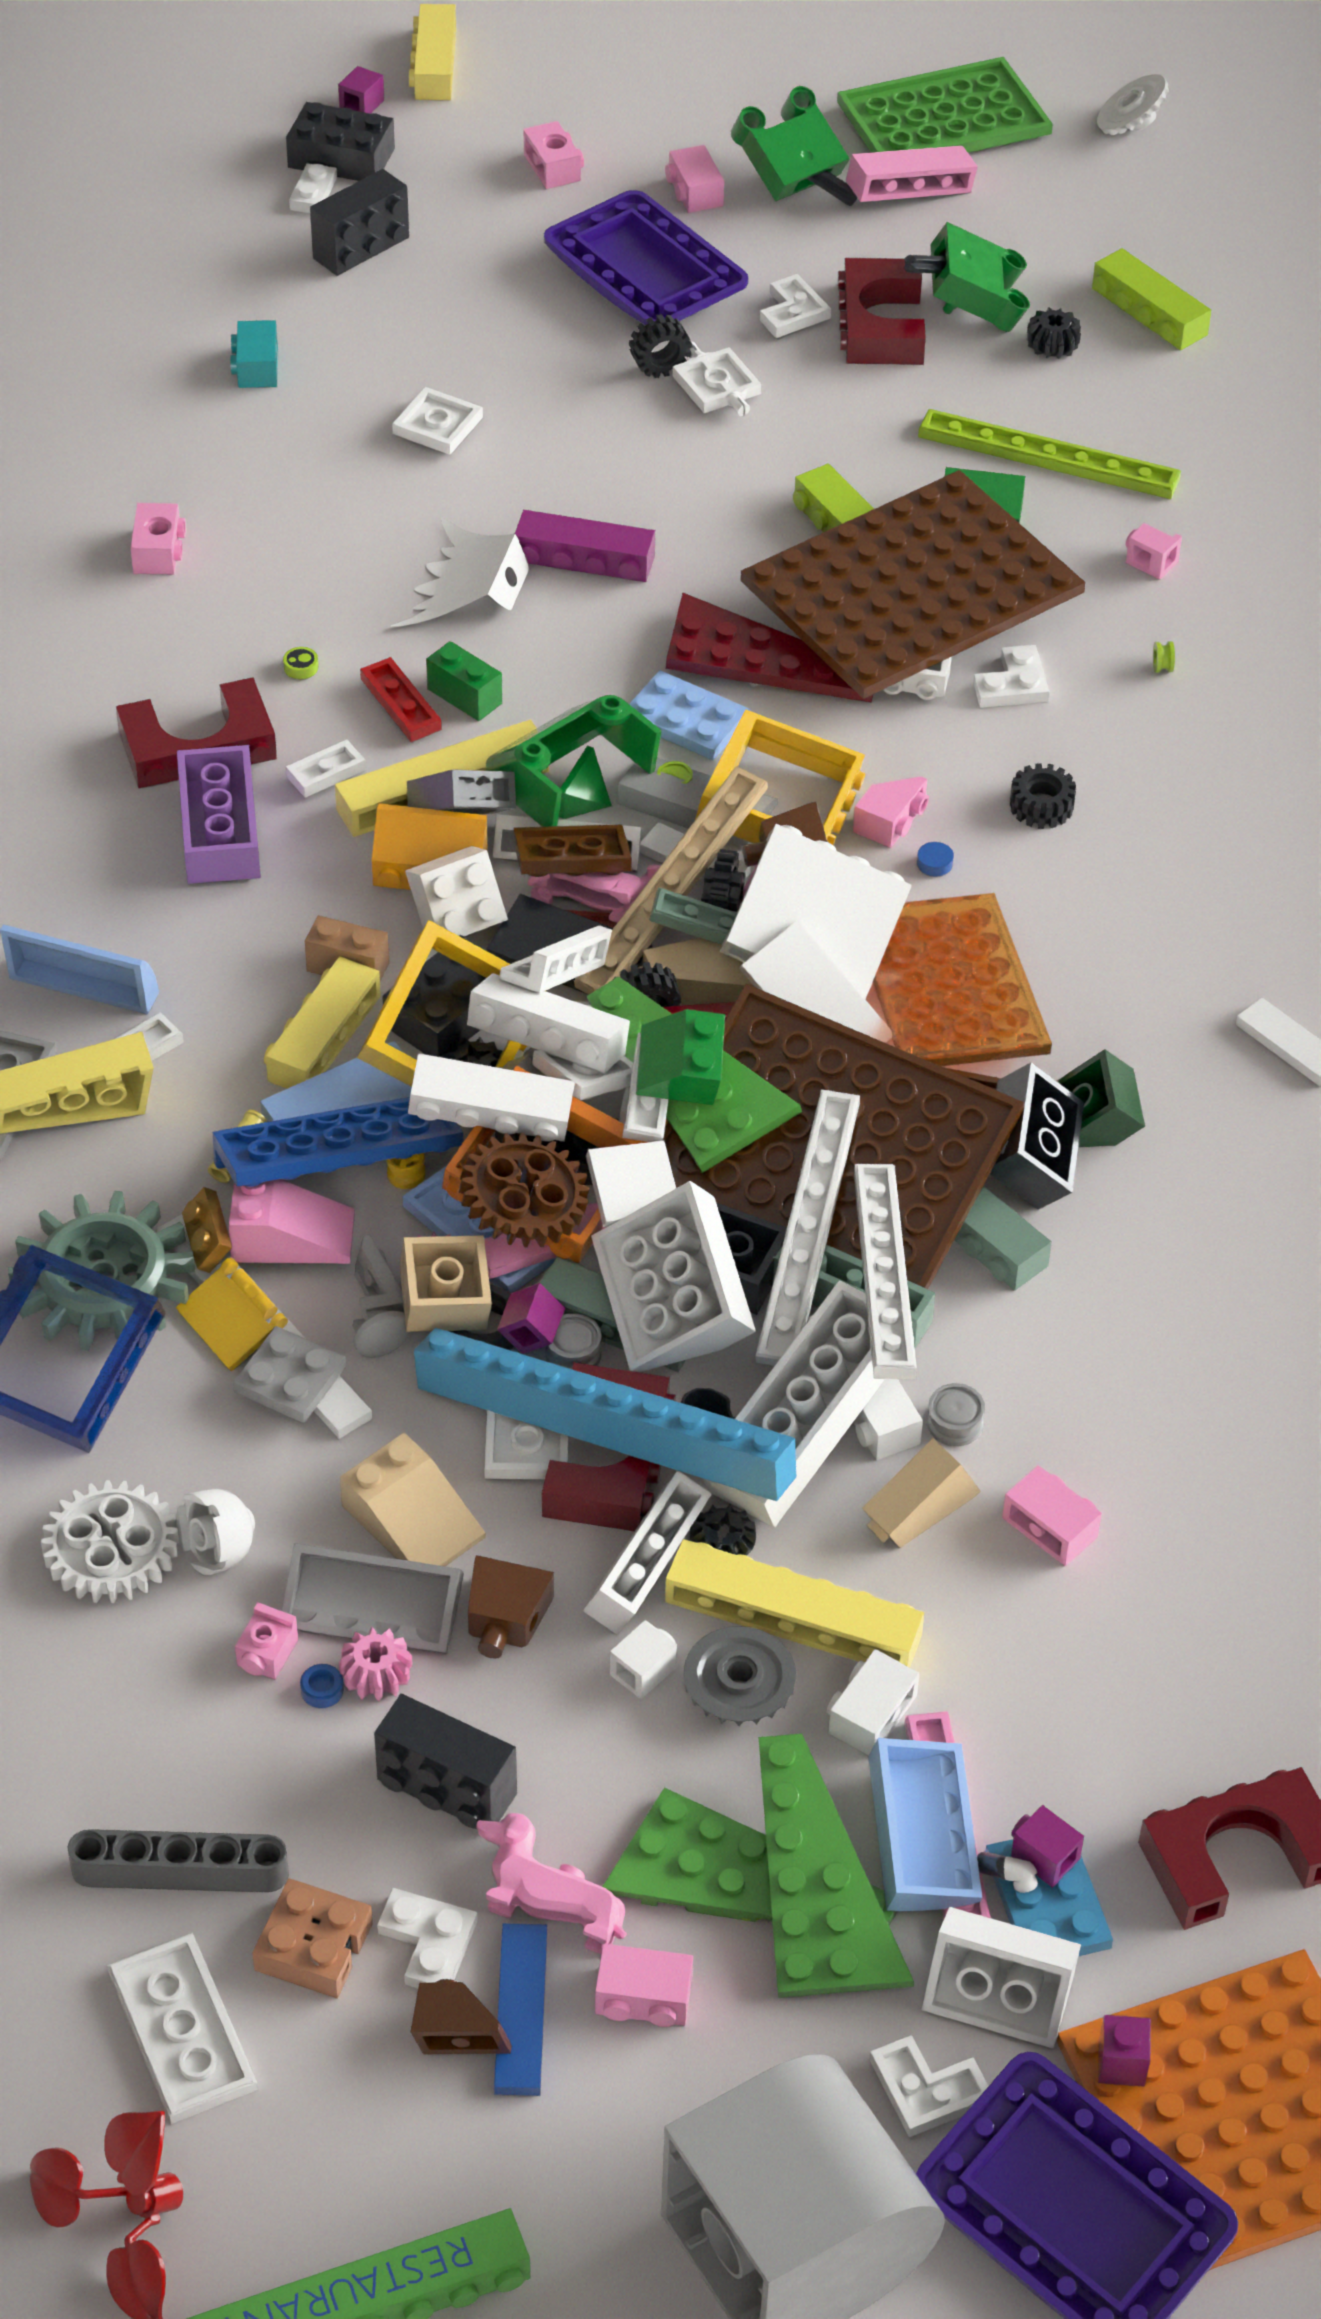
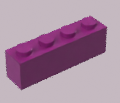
M523 509L514 533L522 547L527 563L647 582L655 558L656 530Z

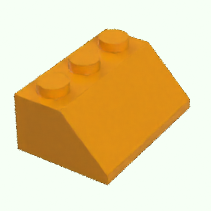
M378 803L372 851L373 886L411 890L405 870L470 846L485 849L488 852L487 815Z

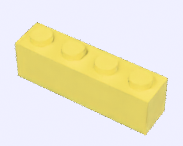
M420 4L419 16L413 17L409 87H415V100H451L456 41V4Z
M339 956L333 966L323 972L319 985L313 993H308L305 996L301 1009L296 1016L287 1020L281 1036L266 1049L264 1064H266L268 1082L288 1089L327 1071L381 997L380 974L378 970Z

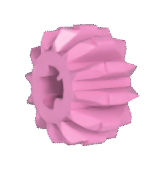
M371 1627L367 1636L355 1632L352 1638L353 1643H344L341 1650L342 1658L339 1662V1672L344 1677V1683L348 1691L357 1690L361 1700L369 1694H374L375 1698L380 1702L385 1692L396 1697L399 1685H408L410 1667H412V1655L407 1651V1644L404 1638L394 1639L390 1628L382 1635L377 1634L373 1627Z

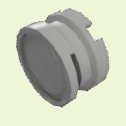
M580 1314L563 1315L553 1343L545 1346L546 1362L572 1369L574 1362L598 1366L601 1360V1329L597 1323L588 1316Z
M959 1383L943 1385L935 1390L929 1399L927 1426L930 1434L937 1441L948 1446H964L977 1440L983 1431L985 1403L982 1395L974 1388Z

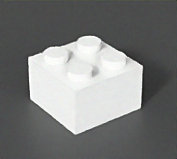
M470 846L405 870L422 927L430 920L446 930L464 937L508 920L488 852L485 849Z

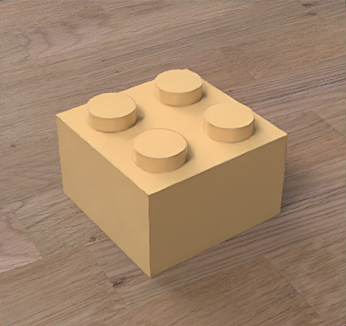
M484 1235L403 1237L399 1267L406 1332L432 1331L434 1328L446 1331L487 1330L492 1302Z

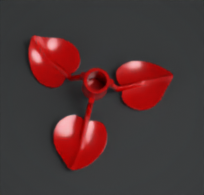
M165 2111L126 2112L115 2116L109 2122L104 2136L105 2157L108 2165L114 2171L119 2172L117 2175L118 2183L124 2184L125 2187L93 2190L81 2189L80 2186L83 2179L82 2165L75 2155L63 2148L55 2147L41 2150L33 2156L30 2163V2187L34 2204L42 2219L51 2226L57 2228L67 2227L74 2223L80 2212L79 2198L95 2199L126 2196L128 2209L133 2214L145 2218L143 2222L125 2236V2247L115 2248L109 2252L106 2264V2278L109 2291L119 2308L132 2319H163L162 2305L166 2289L163 2259L152 2243L143 2239L136 2241V2239L150 2226L160 2223L159 2214L178 2209L182 2204L184 2195L182 2184L175 2174L171 2172L158 2174L163 2149Z

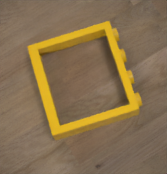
M745 709L702 794L696 818L733 769L739 766L747 748L750 747L842 782L823 823L827 841L834 846L836 836L832 833L840 834L847 815L843 813V810L850 812L857 792L852 790L859 791L866 774L860 770L865 754ZM752 809L732 836L751 843L760 842L761 822L773 816Z
M428 920L419 933L357 1056L358 1059L411 1087L417 1060L386 1044L385 1040L431 949L440 952L486 978L492 973L500 976L501 968L510 965L508 962ZM508 1039L495 1067L503 1068L507 1062L514 1060L518 1049L524 1052L527 1046Z

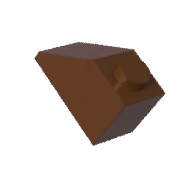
M440 1979L431 1983H419L410 2032L423 2055L511 2054L512 2044L500 2022L463 1982Z

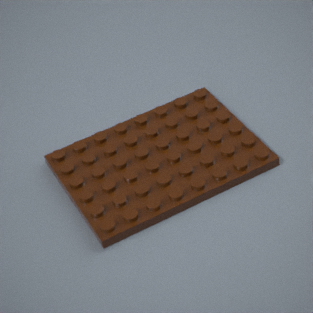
M960 470L741 570L740 581L863 699L1084 593L1086 583Z
M745 984L725 1020L723 1050L800 1104L802 1112L703 1173L669 1122H667L662 1141L665 1142L676 1188L691 1181L712 1195L716 1203L787 1227L821 1089L860 1095V1105L826 1245L862 1260L854 1180L855 1164H893L895 1166L907 1280L929 1289L1024 1109V1102L754 986Z

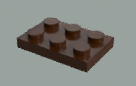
M622 824L513 827V842L521 875L528 874L532 877H543L547 874L565 873L570 876H579L591 872L616 875L620 872L631 871L632 857Z

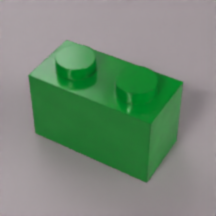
M449 641L426 658L427 690L475 720H482L503 704L502 672L455 643Z

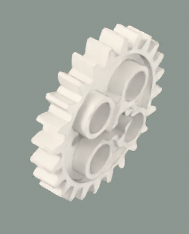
M106 1480L103 1490L100 1491L92 1483L88 1484L89 1494L87 1495L74 1490L73 1503L61 1499L59 1501L61 1513L50 1511V1524L43 1525L44 1539L41 1540L45 1567L50 1568L53 1581L61 1579L64 1591H68L75 1586L78 1599H81L88 1591L92 1592L94 1603L100 1600L102 1594H108L110 1602L115 1603L117 1594L121 1592L129 1600H132V1589L138 1587L142 1592L148 1593L147 1581L149 1579L156 1583H161V1570H172L171 1558L178 1557L177 1543H179L178 1528H176L175 1514H170L167 1502L159 1503L157 1492L150 1493L145 1497L144 1487L141 1484L133 1491H128L127 1481H123L118 1489H112L110 1480Z

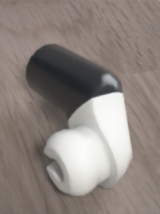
M986 1851L977 1855L979 1873L1013 1881L1014 1889L1020 1893L1030 1892L1037 1887L1038 1881L1035 1877L1037 1870L1030 1861Z

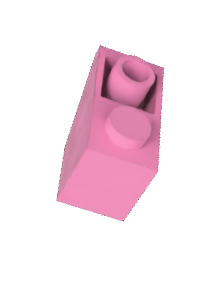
M920 776L871 785L855 805L853 832L891 848L900 836L904 837L908 833L912 820L916 815L924 813L929 802V796L926 795L927 779Z

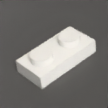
M307 163L289 199L290 210L310 213V206L327 198L337 180V168Z
M346 739L286 766V777L306 798L365 771L366 760Z

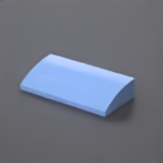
M4 924L0 929L10 979L144 1014L149 1013L159 994L155 974L150 965L143 960Z
M395 1041L388 1044L402 1052ZM355 1058L261 1100V1114L266 1118L267 1122L400 1099L410 1097L412 1087Z
M878 1738L868 1758L886 1910L926 1911L979 1903L982 1899L962 1744Z

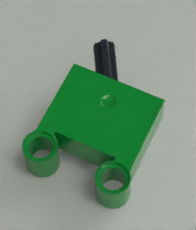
M804 86L793 88L781 108V116L785 122L768 129H764L766 117L760 109L748 106L741 110L731 129L732 140L743 148L775 202L817 185L846 205H854L857 196L846 182L837 177L842 173L850 158L816 105V97L811 89Z
M949 222L945 223L930 244L931 256L907 255L905 257L904 269L907 273L932 274L933 296L946 302L943 307L945 314H951L958 307L993 323L1002 331L1010 332L1030 307L1028 298L1019 290L1011 288L1027 267L1024 257L1013 249H1005Z

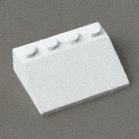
M691 1181L591 1236L630 1371L642 1372L720 1351L756 1332L715 1198Z

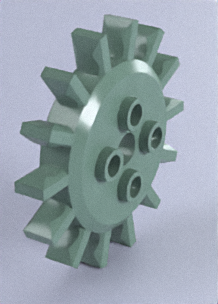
M114 1191L109 1202L108 1212L92 1214L90 1213L89 1203L82 1194L74 1195L73 1209L75 1219L62 1224L45 1209L39 1213L41 1229L49 1236L44 1243L18 1235L15 1240L18 1256L37 1261V1264L8 1267L11 1288L39 1286L38 1289L17 1298L16 1301L22 1319L49 1307L51 1312L41 1323L43 1336L49 1341L69 1322L79 1326L77 1332L81 1350H90L96 1328L114 1327L115 1338L122 1348L128 1347L131 1342V1330L128 1322L142 1316L151 1326L161 1331L166 1327L163 1310L155 1304L157 1300L162 1297L186 1304L189 1299L187 1284L168 1279L167 1275L195 1272L193 1251L164 1253L186 1242L185 1230L182 1223L178 1222L155 1233L152 1228L158 1223L161 1215L159 1203L154 1200L134 1218L125 1215L126 1208L122 1191ZM96 1258L102 1259V1260H98V1261L92 1262V1260H93V1259H96ZM105 1271L113 1274L111 1279L104 1282L93 1279L95 1274ZM129 1272H136L133 1276L126 1275ZM74 1287H82L78 1291H75Z

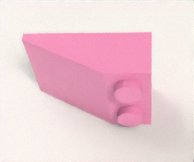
M281 1179L262 1182L253 1187H237L234 1183L229 1218V1238L232 1245L230 1255L237 1263L350 1264L355 1210L352 1207Z

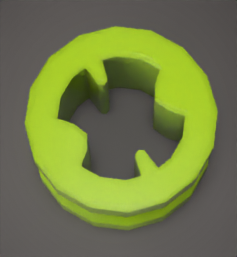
M1168 641L1166 645L1154 642V672L1160 673L1162 669H1166L1167 672H1173L1175 667V647L1173 641Z

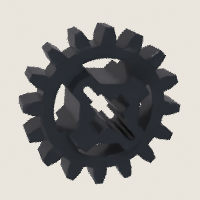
M720 849L717 853V861L714 863V868H706L701 897L702 902L732 912H738L743 901V888L746 879L745 872H738V851Z

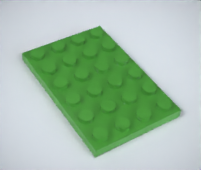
M1004 56L839 91L837 93V103L871 153L963 146L967 152H973L1052 134L1053 123Z

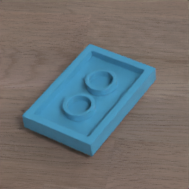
M1013 1839L986 1845L985 1851L1011 1857ZM1082 1856L1053 1888L1035 1875L1038 1881L1037 1887L1030 1892L1020 1893L1014 1889L1013 1881L993 1877L1011 1925L1081 1944L1079 1956L1112 1949L1113 1938Z

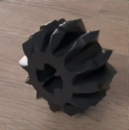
M1048 307L1046 312L1036 311L1035 316L1030 318L1027 326L1028 347L1034 349L1037 355L1045 354L1046 359L1050 356H1055L1058 359L1062 355L1071 356L1073 350L1078 349V344H1080V320L1074 318L1073 312L1064 313L1062 308L1052 310Z

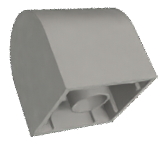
M812 2054L785 2061L664 2126L661 2216L729 2319H849L881 2299L907 2278L931 2252L943 2231L945 2224L943 2212L837 2061L831 2056Z

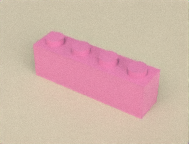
M963 146L852 154L846 182L860 202L971 193L978 166Z

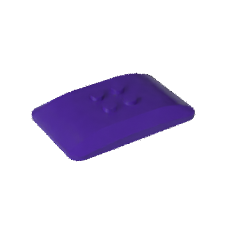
M629 190L549 227L544 232V243L560 260L603 297L644 325L648 324L646 319L651 317L653 321H656V315L661 314L664 319L666 315H671L673 319L677 318L681 321L742 291L748 285V274L741 267L642 191Z
M1027 2051L1015 2056L922 2162L916 2172L917 2177L941 2209L948 2222L1064 2319H1169L1233 2242L1238 2232L1236 2213L1228 2203L1046 2057L1037 2052Z

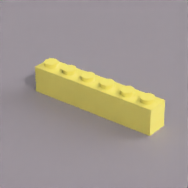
M530 719L336 783V810L353 837L374 831L378 803L408 807L407 781L448 770L485 771L488 757L537 728ZM549 766L541 773L544 774L549 772Z
M683 1539L666 1577V1603L741 1626L756 1628L771 1635L858 1662L860 1660L866 1662L874 1649L910 1667L922 1637L924 1612L916 1610L910 1605L892 1603L876 1598L864 1591L856 1592L836 1586L825 1579H813L794 1573L788 1568L774 1567L757 1562L746 1555H734L715 1549L709 1544L702 1542L695 1543Z

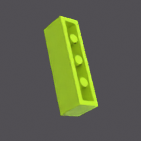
M1121 248L1095 262L1092 289L1179 350H1183L1208 336L1212 310L1125 249Z
M829 463L795 476L794 504L798 510L803 511L813 521L817 529L823 532L874 509Z

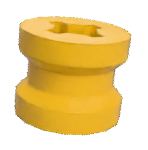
M414 1154L406 1159H387V1178L390 1184L400 1189H412L421 1184L425 1179V1154Z

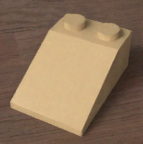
M402 1433L340 1476L342 1507L396 1559L447 1566L486 1538L483 1528L432 1458L405 1433Z

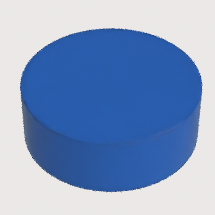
M941 842L925 843L918 850L917 866L919 870L929 876H943L949 873L953 867V850Z
M316 1664L309 1667L300 1679L303 1700L315 1708H328L335 1705L344 1693L342 1674H340L336 1667L329 1664Z

